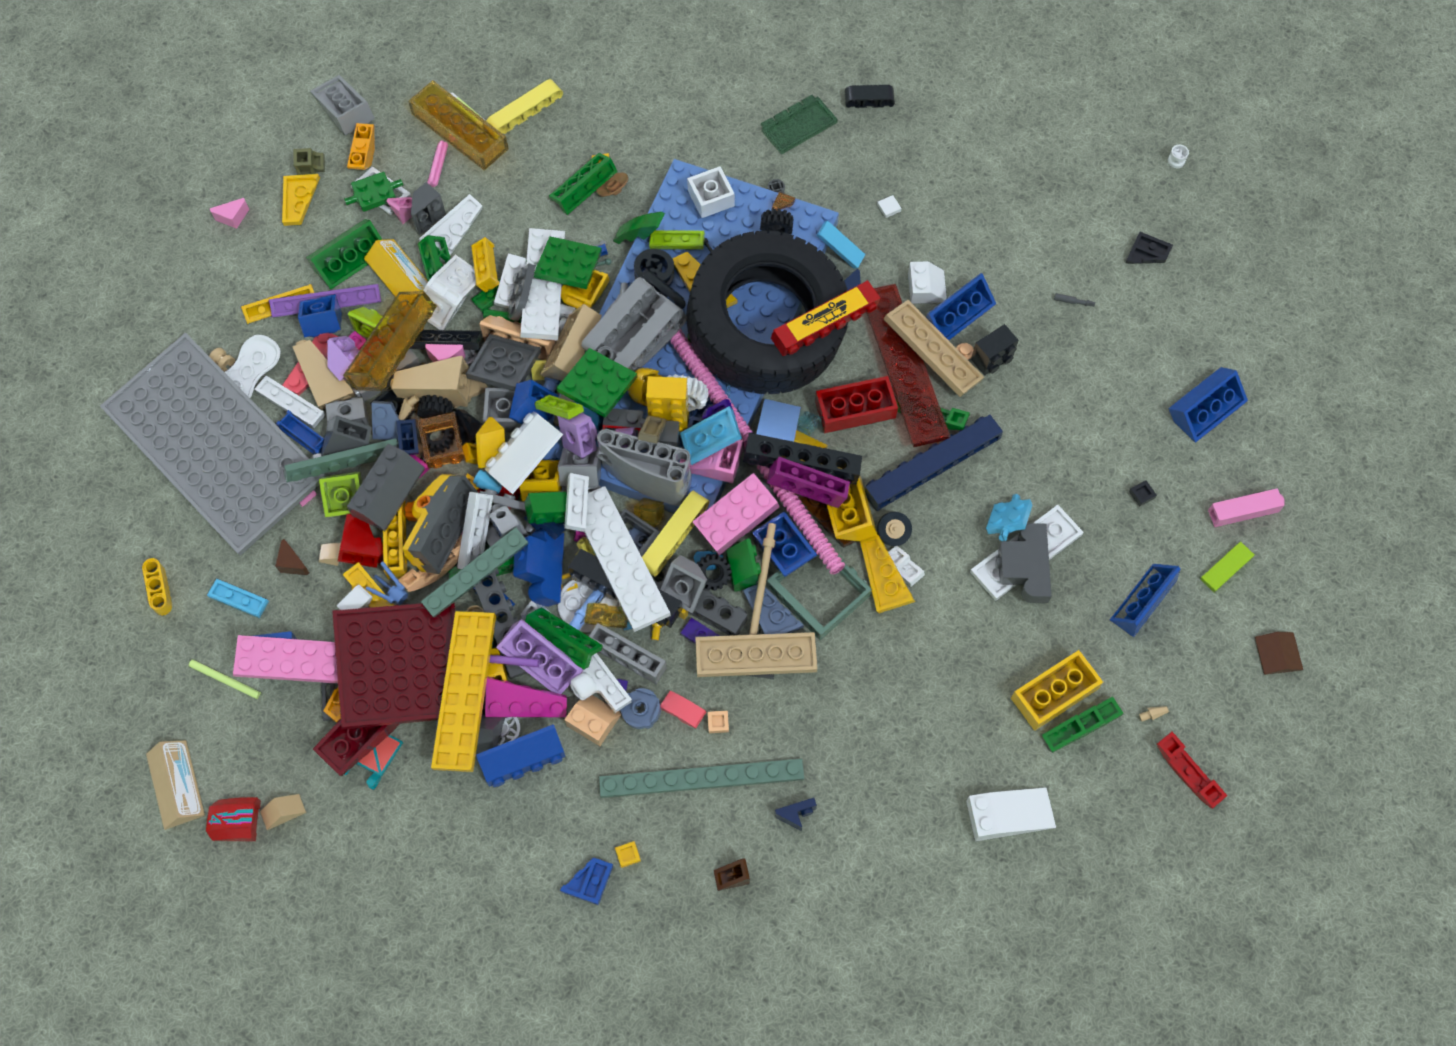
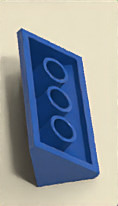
M980 273L927 313L926 318L948 340L996 305L984 275Z
M1152 564L1111 617L1110 621L1132 637H1135L1177 582L1181 568L1173 565ZM1154 568L1159 573L1149 577L1147 581L1149 586L1137 593L1138 601L1132 602L1126 607V617L1124 619L1115 618Z

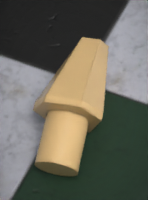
M416 395L410 399H404L399 420H405L414 409L413 405L419 401Z
M1167 706L1147 708L1148 711L1139 714L1142 722L1148 719L1154 720L1168 713L1169 710Z

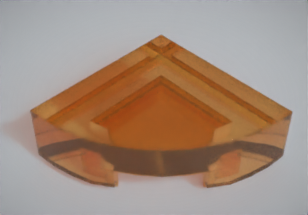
M779 192L772 208L778 210V208L791 207L795 203V197Z

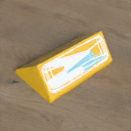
M394 239L376 240L364 260L407 311L417 303L428 280Z

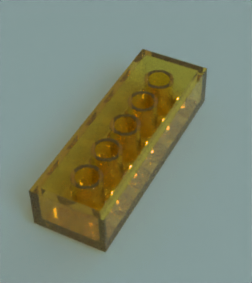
M434 80L408 101L411 113L484 171L509 149L507 138L504 134Z
M424 291L399 292L343 374L356 390L382 391L386 387L388 380L396 372V368L405 358V354L414 344L415 339L424 329V325L432 317L437 307Z

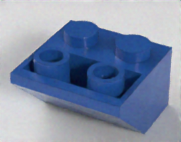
M533 380L516 383L509 418L522 425L525 416L529 413L532 414L534 411L548 421L553 414L536 409L535 402L547 395L559 397V395Z

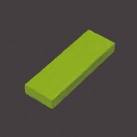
M655 230L650 235L649 247L650 249H704L705 231Z
M547 395L535 402L536 409L566 419H571L584 412L583 405L552 395Z
M1240 541L1206 572L1200 580L1215 593L1250 561L1255 554Z

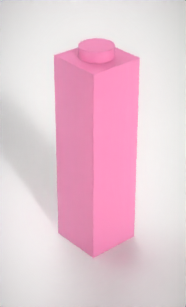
M1277 488L1213 503L1208 512L1214 527H1219L1278 513L1285 506L1284 497Z

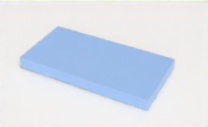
M764 399L756 434L794 442L801 407Z

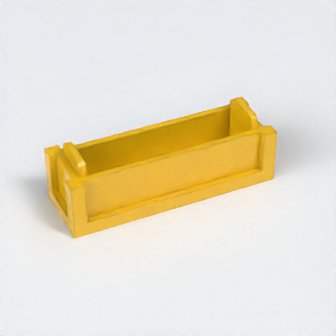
M486 237L471 245L476 286L485 293L500 284L497 279L493 250L494 244Z
M359 562L343 574L353 588L360 585L365 590L366 587H370L385 594ZM367 591L373 597L369 607L395 606L393 603L390 604L387 600Z

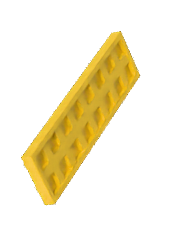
M455 611L431 764L433 770L474 771L496 621L495 613Z

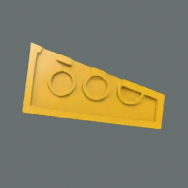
M685 252L672 259L674 261V268L690 293L694 277L701 264L688 252ZM732 294L726 299L727 308L738 302Z

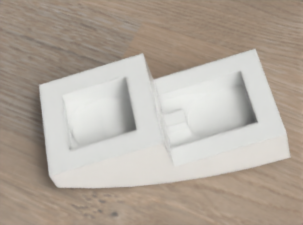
M895 546L889 551L903 580L910 587L925 575L924 570L912 562L910 556L901 548Z

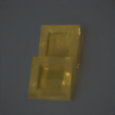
M588 603L584 622L593 625L599 623L605 627L627 628L628 619L622 607L608 606L605 603Z

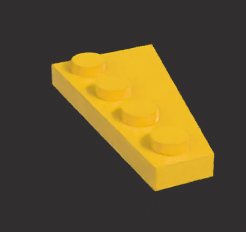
M877 534V536L860 541L876 611L882 613L914 603L915 600L880 536Z

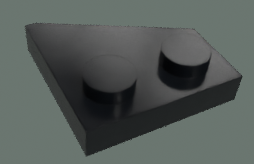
M1139 232L1125 263H1165L1173 244Z
M458 409L449 421L462 450V446L465 443L474 444L476 442V433L483 425L464 409Z

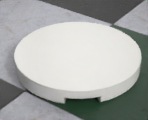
M571 580L561 590V602L558 603L560 618L569 624L575 616L574 613L583 606L594 590L590 589L582 581L576 582ZM577 583L578 588L567 591L569 587ZM589 620L587 623H584L579 631L590 633L597 623H601Z

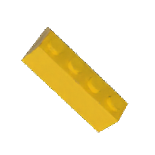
M859 476L856 485H849L848 497L839 508L827 505L836 539L862 541L877 536L862 479Z

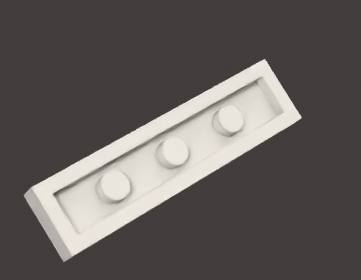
M265 376L254 389L256 393L286 412L290 410L297 419L313 429L325 416L324 411L268 376Z

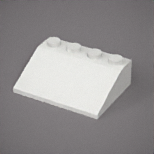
M534 411L532 414L529 413L525 416L521 427H517L511 433L510 440L507 443L504 442L498 449L499 453L495 457H491L486 463L487 467L485 470L512 494L563 435Z

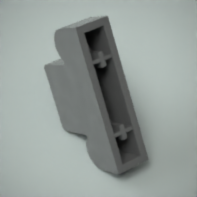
M1029 523L1025 529L1020 531L1018 541L1001 542L998 549V557H996V569H999L1000 584L1024 585L1021 590V596L1024 601L1028 603H1049L1052 595L1047 524Z

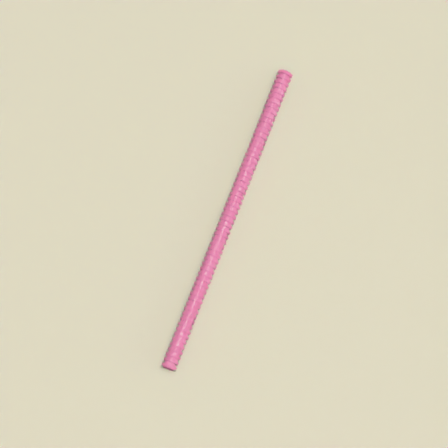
M680 329L672 337L670 343L676 349L683 362H685L692 375H694V378L707 385L710 401L715 405L724 399H729ZM731 403L745 450L748 434L753 433V431L750 430L746 421H743L744 418L737 412V408ZM757 465V469L760 470L764 479L768 480L770 469ZM770 485L773 492L777 493L776 496L780 498L783 506L787 507L786 511L790 512L789 515L793 517V521L796 522L797 526H800V531H803V535L810 541L809 544L813 545V550H817L816 554L820 555V560H823V564L826 565L828 570L830 569L829 573L837 574L844 568L845 563L841 562V557H838V553L835 552L833 547L831 548L832 544L828 543L827 538H824L825 534L821 533L822 530L818 528V524L815 523L813 518L811 519V514H808V510L801 504L802 501L798 500V496L788 490Z

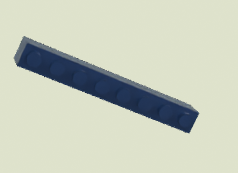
M991 415L982 416L971 426L966 425L959 433L947 436L940 444H933L929 447L928 451L916 454L909 462H902L898 465L897 469L885 472L878 480L873 479L869 481L865 487L866 497L875 510L878 511L1000 440L1003 430Z

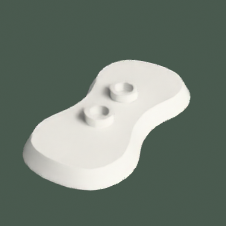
M254 335L244 342L236 362L225 373L251 398L254 387L260 377L277 364L280 358V348L269 337Z

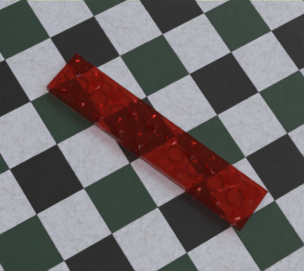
M896 284L874 288L880 296V301L876 310L866 313L912 446L914 448L944 441L950 438V434L924 361L884 320L886 314L902 304Z

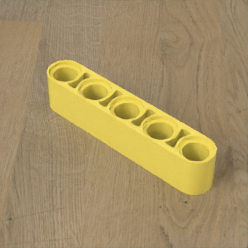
M548 79L491 115L486 120L485 125L499 138L501 134H506L512 130L515 125H520L526 121L529 116H534L540 112L543 107H548L554 103L557 98L560 99L563 91L553 80Z
M694 490L688 494L642 556L647 569L654 577L661 572L695 526L693 521L703 514L709 506L710 501Z

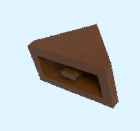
M283 539L280 544L275 567L280 573L308 575L310 572L287 541Z
M745 858L714 870L718 891L750 884Z

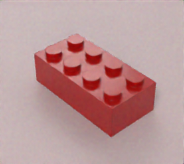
M888 376L818 390L815 395V403L824 434L895 419L898 412V406Z

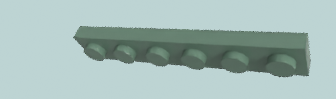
M395 438L284 465V477L288 483L308 477H316L328 472H336L348 467H356L364 463H372L379 458L387 444L397 448L399 444Z
M515 527L421 602L435 618L529 543Z

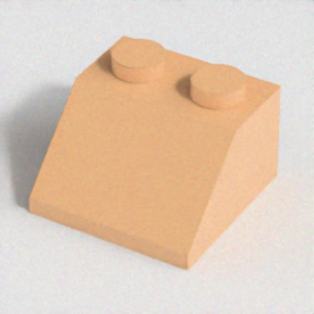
M591 695L585 700H579L565 718V723L570 729L596 745L601 746L622 714L620 711L614 713L607 703Z

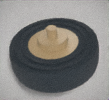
M889 512L879 520L877 533L885 544L900 546L909 540L912 534V524L903 513Z

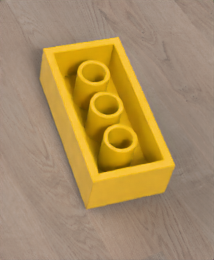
M648 376L646 393L648 415L667 419L666 421H679L680 432L686 430L689 421L687 378Z
M1078 650L1014 691L1011 700L1033 730L1036 731L1097 691L1103 684V681Z

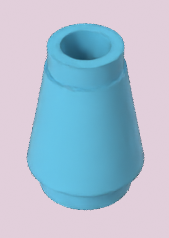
M479 470L473 480L476 487L484 490L490 489L496 491L497 494L503 487L486 470Z

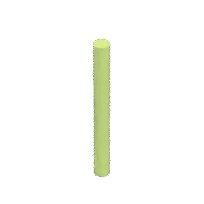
M193 659L189 663V667L255 699H258L261 694L260 691Z

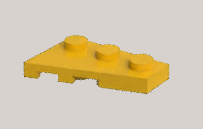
M319 174L283 176L282 223L284 226L302 225L319 182Z

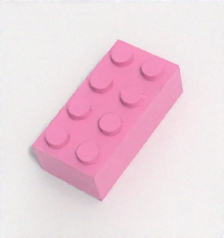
M753 473L696 518L693 524L716 553L721 555L779 508V504Z

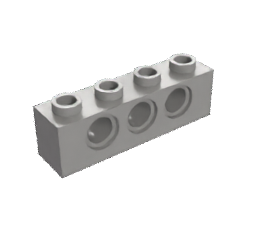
M597 623L589 635L590 638L603 645L599 653L656 685L667 669L665 660Z

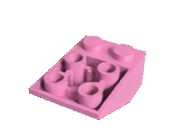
M740 439L691 465V473L734 483L743 452V440ZM680 459V463L686 461L685 459Z

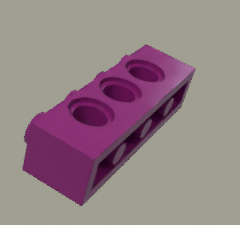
M778 457L770 466L767 483L836 508H839L847 499L850 485L849 481L782 457Z

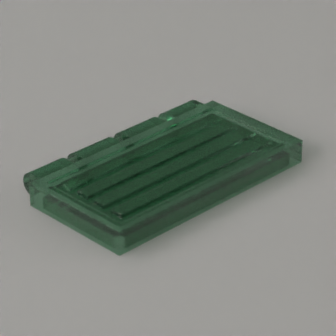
M810 95L801 100V102L790 106L787 110L774 115V119L771 117L762 122L761 126L763 127L762 132L782 155L838 123V119L818 96L815 98L813 95Z

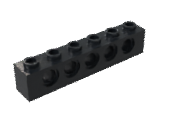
M753 433L748 434L743 462L765 466L770 469V466L778 457L785 456L787 460L849 481L850 484L856 485L859 479L862 462L861 455Z

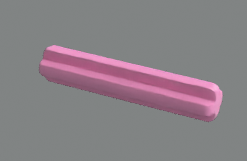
M442 140L437 145L428 179V184L432 187L438 185L448 148V143Z

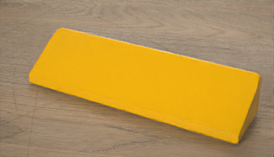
M312 284L241 306L247 324L272 316L269 299L314 293Z

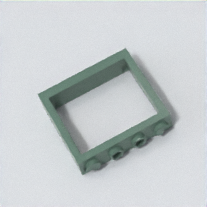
M838 554V557H841V559H842L841 562H844V559L842 558V556H841L840 554ZM845 564L839 573L861 595L823 627L780 584L785 577L779 570L766 583V587L811 632H815V636L819 640H822L868 599L872 591L867 581L859 578L856 570Z

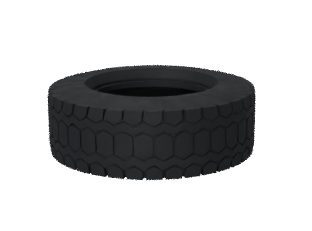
M767 230L756 231L755 234L752 231L743 233L742 236L739 234L731 237L730 240L727 239L719 244L701 263L694 277L688 299L686 313L688 335L696 354L699 355L702 363L705 366L707 365V368L714 375L718 374L717 377L725 383L729 382V385L738 389L742 387L741 390L751 393L753 390L757 394H766L767 392L768 395L780 394V391L781 393H786L802 388L814 381L828 368L835 358L848 327L847 322L843 328L839 330L836 328L828 336L815 339L814 343L809 346L804 345L800 347L796 353L782 356L775 344H765L750 339L733 324L727 311L726 299L734 290L748 283L763 281L783 286L800 300L806 312L848 291L842 275L838 269L836 270L835 264L828 259L827 255L821 250L817 252L818 248L809 242L805 244L806 240L797 236L793 239L794 235L784 232L780 235L778 231H769L768 234Z

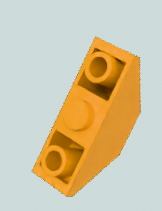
M356 123L347 168L366 170L372 164L375 150L374 124Z

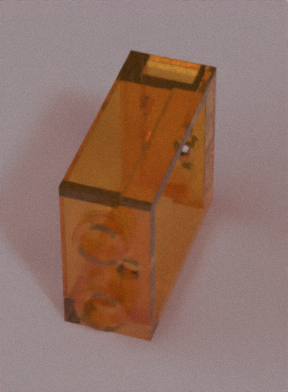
M455 412L417 420L428 468L436 469L446 464H458L466 460ZM454 428L458 451L431 457L426 434Z

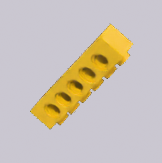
M404 501L386 531H383V560L397 579H400L408 572L407 558L402 550L407 541L404 509L406 501ZM384 570V573L388 580H392L391 577Z

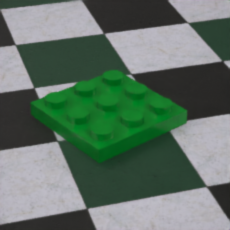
M549 236L534 271V278L587 289L600 258L602 248Z
M589 348L558 385L557 392L606 418L637 379V373Z

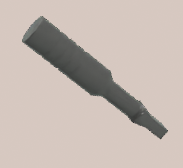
M1055 293L1054 296L1056 301L1071 304L1077 303L1094 307L1096 303Z

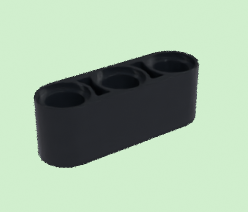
M852 85L844 90L847 108H867V106L880 108L884 106L892 107L895 104L894 88L891 85Z

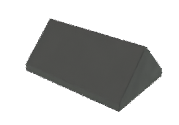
M482 713L476 754L498 746L505 720L504 717H485V714ZM436 720V732H437L438 720Z

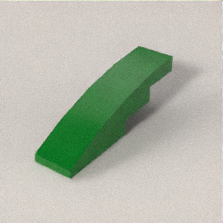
M648 213L627 221L619 228L613 242L620 244L625 239L633 242L637 237L645 240L659 227L665 213Z
M1112 696L1097 706L1094 705L1081 714L1071 717L1042 734L1052 753L1105 726L1124 715V713Z

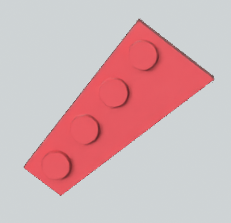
M332 333L320 334L312 341L327 360V341L329 338L338 337ZM299 361L282 385L298 396L309 387Z

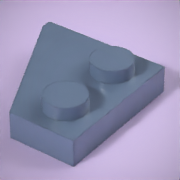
M373 401L371 403L373 439L391 440L396 438L398 440L396 421H399V416L393 403Z

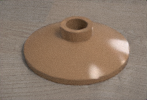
M623 172L614 174L597 189L598 195L605 197L619 194L628 182V175Z

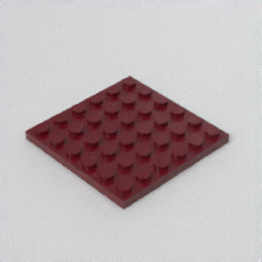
M423 603L333 610L342 729L438 720L455 618V603L451 604L435 618Z

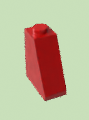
M347 514L338 561L350 564H357L359 562L362 566L377 568L380 553L369 524L353 517L351 514Z

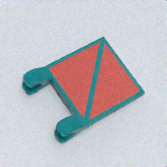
M391 735L356 763L373 773L366 782L372 790L377 787L381 777L403 744L402 741Z

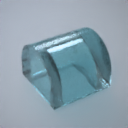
M806 411L798 420L797 429L810 436L821 424L822 420L820 416Z

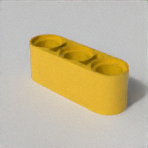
M150 558L142 565L148 602L158 615H167L172 609V602L166 571L157 559ZM161 602H164L161 607H158Z

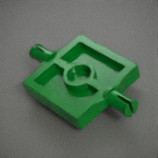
M383 171L352 182L354 195L344 198L347 206L357 202L361 206L362 211L365 212L388 204V198H396L394 189L403 186L401 179L390 182Z

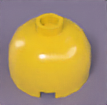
M643 367L634 371L637 373V379L628 389V394L634 402L647 406L648 376H662L658 375V370Z

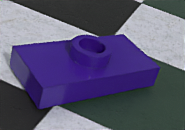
M692 617L680 633L694 644H696V637L720 636Z

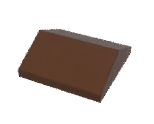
M1277 631L1254 637L1264 675L1303 670L1294 632Z

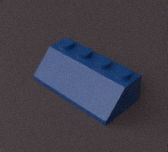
M1220 367L1168 409L1174 423L1196 443L1245 404L1248 399L1237 370Z
M554 724L476 754L489 787H499L505 783V780L510 778L513 780L519 779L524 776L525 772L531 770L532 772H537L543 769V765L548 763L552 765L557 764L563 760V757H566Z

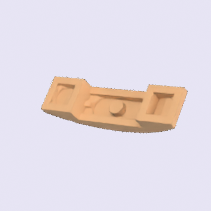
M462 535L458 538L440 574L416 572L414 569H411L398 581L410 592L426 587L444 576L458 562Z

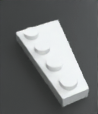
M469 194L419 238V242L427 235L445 237L451 256L481 212L482 205ZM435 242V245L441 250L440 242ZM439 257L440 261L445 264V261Z

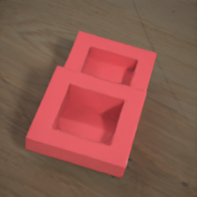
M669 691L661 703V710L677 717L681 722L695 729L706 714L704 709L672 691Z

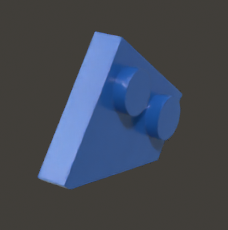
M593 857L582 870H579L570 882L561 887L560 891L599 906L613 869V864Z

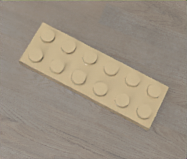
M909 300L884 317V320L959 397L983 380L984 376Z
M815 632L696 637L697 677L817 672Z

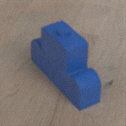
M541 528L539 531H534L532 536L525 537L529 544L514 555L513 575L532 583L528 589V595L534 603L549 607L561 602L564 533L554 540Z

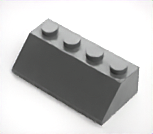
M387 444L347 505L351 515L385 532L425 470V467L405 451Z

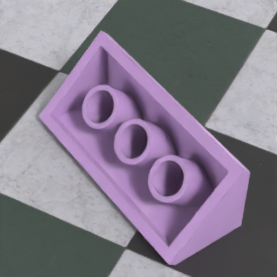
M522 619L511 626L496 647L508 657L539 659V667H520L554 693L562 694L571 684V680L584 670Z

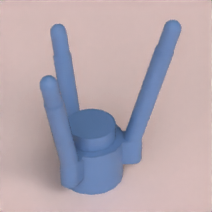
M381 562L382 567L396 585L391 587L378 575H374V578L389 590L387 593L389 596L370 587H366V590L387 600L390 604L394 602L397 605H401L408 597V593L404 590L405 586L398 581L387 565Z

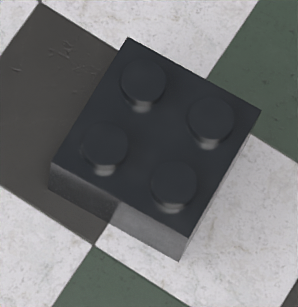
M1004 324L975 343L971 361L984 376L989 372L993 374L999 369L1000 365L1003 363L1006 365L1014 359L1013 356L1017 350L1016 347L1019 340Z

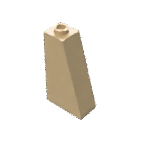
M301 340L295 346H292L320 410L326 409L325 404L334 401H346L355 397L353 390L346 381H339L328 368V360L311 340Z

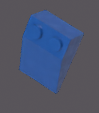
M782 512L752 532L755 542L764 552L763 540L766 538L768 523L776 524L774 534L775 546L772 548L770 561L784 577L817 556L816 552L785 512Z

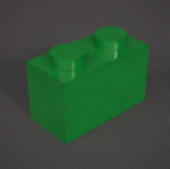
M529 493L524 503L528 523L565 522L567 493Z

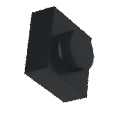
M1147 480L1129 490V493L1139 507L1155 499L1157 496Z

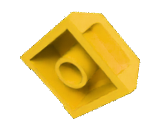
M594 270L587 289L563 284L561 288L563 302L574 308H579L583 304L589 308L592 307L610 281L609 276L606 273Z

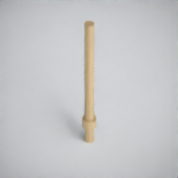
M768 523L766 538L763 540L764 552L761 573L759 574L749 635H757L771 551L775 546L774 534L776 524Z

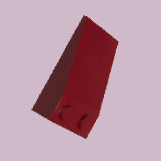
M340 719L313 750L339 776H343L387 738L400 724L342 729Z

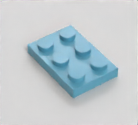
M730 406L680 432L684 449L690 453L691 465L742 439L734 412Z

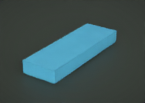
M828 220L825 221L816 236L852 268L857 269L865 253Z
M219 579L215 580L207 594L209 598L257 618L261 617L269 602L265 598Z

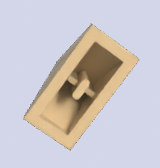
M296 794L274 798L260 813L266 829L269 830L305 814L306 810L300 795Z

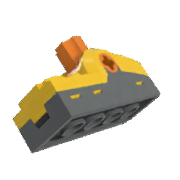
M442 474L415 501L407 502L404 507L406 519L408 521H416L417 523L402 550L405 552L404 556L413 566H417L421 572L440 574L463 531L469 492L478 493L466 476Z

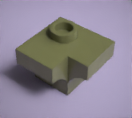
M311 148L293 149V161L297 175L325 172L324 153L314 152Z

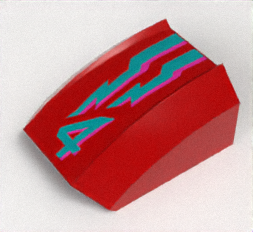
M257 797L228 798L217 800L209 806L206 832L212 841H256V828L261 800Z

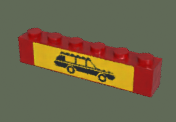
M867 280L774 329L771 340L782 356L792 355L804 345L809 346L814 343L815 339L819 337L824 338L836 328L839 330L851 320L856 321L862 314L866 312L871 313L876 310L880 296Z

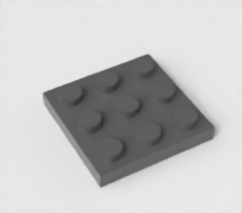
M489 334L466 372V376L468 379L515 391L516 383L525 381L539 357L541 349L537 346Z

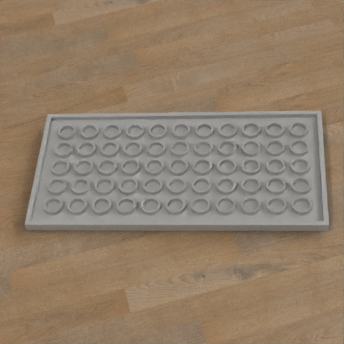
M184 333L100 405L109 417L240 556L318 487L321 477H325L324 474H320L316 477L286 482L284 465L309 460V458L187 333Z

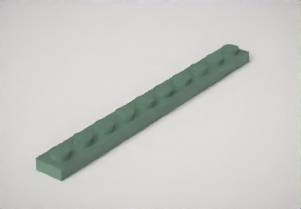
M802 759L599 776L600 797L607 798L804 780Z

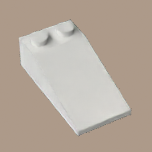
M1047 788L990 792L969 796L966 801L975 841L1056 828Z

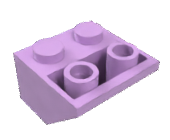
M341 336L328 339V368L339 381L353 379L369 362L366 354L355 346V342L350 337Z

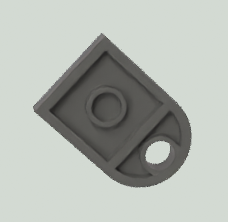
M528 263L518 273L516 272L513 277V283L515 284L514 289L509 294V300L511 301L508 310V318L518 321L522 316V310L527 304L536 265Z

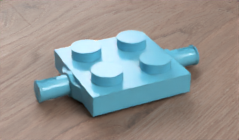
M1014 494L1010 502L994 504L986 527L988 534L1000 533L999 540L1006 541L1010 532L1025 529L1032 509L1031 500H1020V496Z

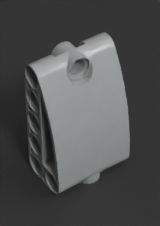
M638 277L584 338L581 346L586 351L591 348L604 356L611 354V360L635 371L643 367L672 339L685 324L687 316L682 309L664 295L659 294L642 277Z
M609 429L601 430L598 433L599 451L597 458L601 460L602 466L611 475L648 497L675 506H680L683 503L692 482L690 471L691 458L690 453L686 449L660 442L656 444L638 440L636 436ZM625 444L630 445V446L627 447V448H622V447H621L622 445H625ZM643 449L648 450L646 453H641L640 451ZM661 454H666V455H667V456L664 457V458H660V457H659V455H661ZM679 459H685V460H686V461L683 462V463L678 462Z

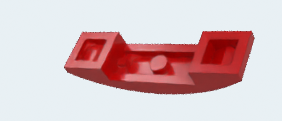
M1173 731L1156 744L1173 771L1211 809L1228 796L1216 781H1211L1184 750L1186 748Z

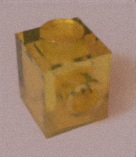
M643 498L634 505L633 514L652 527H656L664 520V502Z

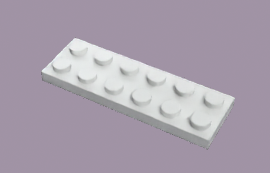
M1056 505L1034 522L1047 524L1049 560L1084 533L1059 505ZM1018 535L1010 541H1018ZM998 550L970 571L995 601L1016 586L1000 584L999 569H996L995 564Z

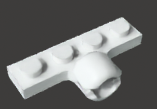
M597 653L592 655L589 667L571 680V688L580 700H585L594 693H599L614 713L632 702V699Z

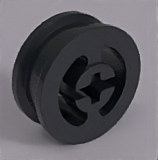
M648 249L636 257L634 261L635 280L638 277L644 279L642 269L648 268L669 286L674 279V261L667 252L660 249ZM662 265L667 269L664 273H662Z

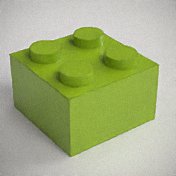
M353 472L321 477L319 484L325 517L351 514L347 505L362 484L361 473Z

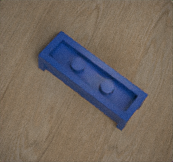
M288 410L286 416L276 423L279 429L313 455L321 454L324 438L297 419Z

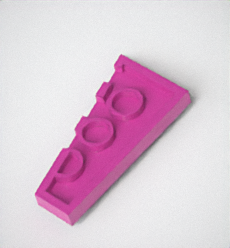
M487 676L485 717H566V695L546 690H537L530 686H521Z

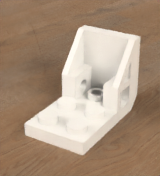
M455 254L432 276L412 311L437 329L444 330L462 306L467 295L476 287L474 267Z

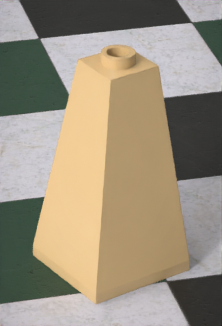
M457 356L396 371L390 386L396 396L400 398L410 399L416 395L420 400L422 396L436 395V397L442 396L443 399L447 398L453 405L468 407L472 379H468L466 376L469 366L463 356Z

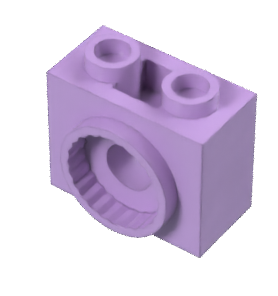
M580 413L571 419L557 416L560 432L563 434L561 437L565 449L580 458L597 450L595 442L597 430L591 417L584 413Z

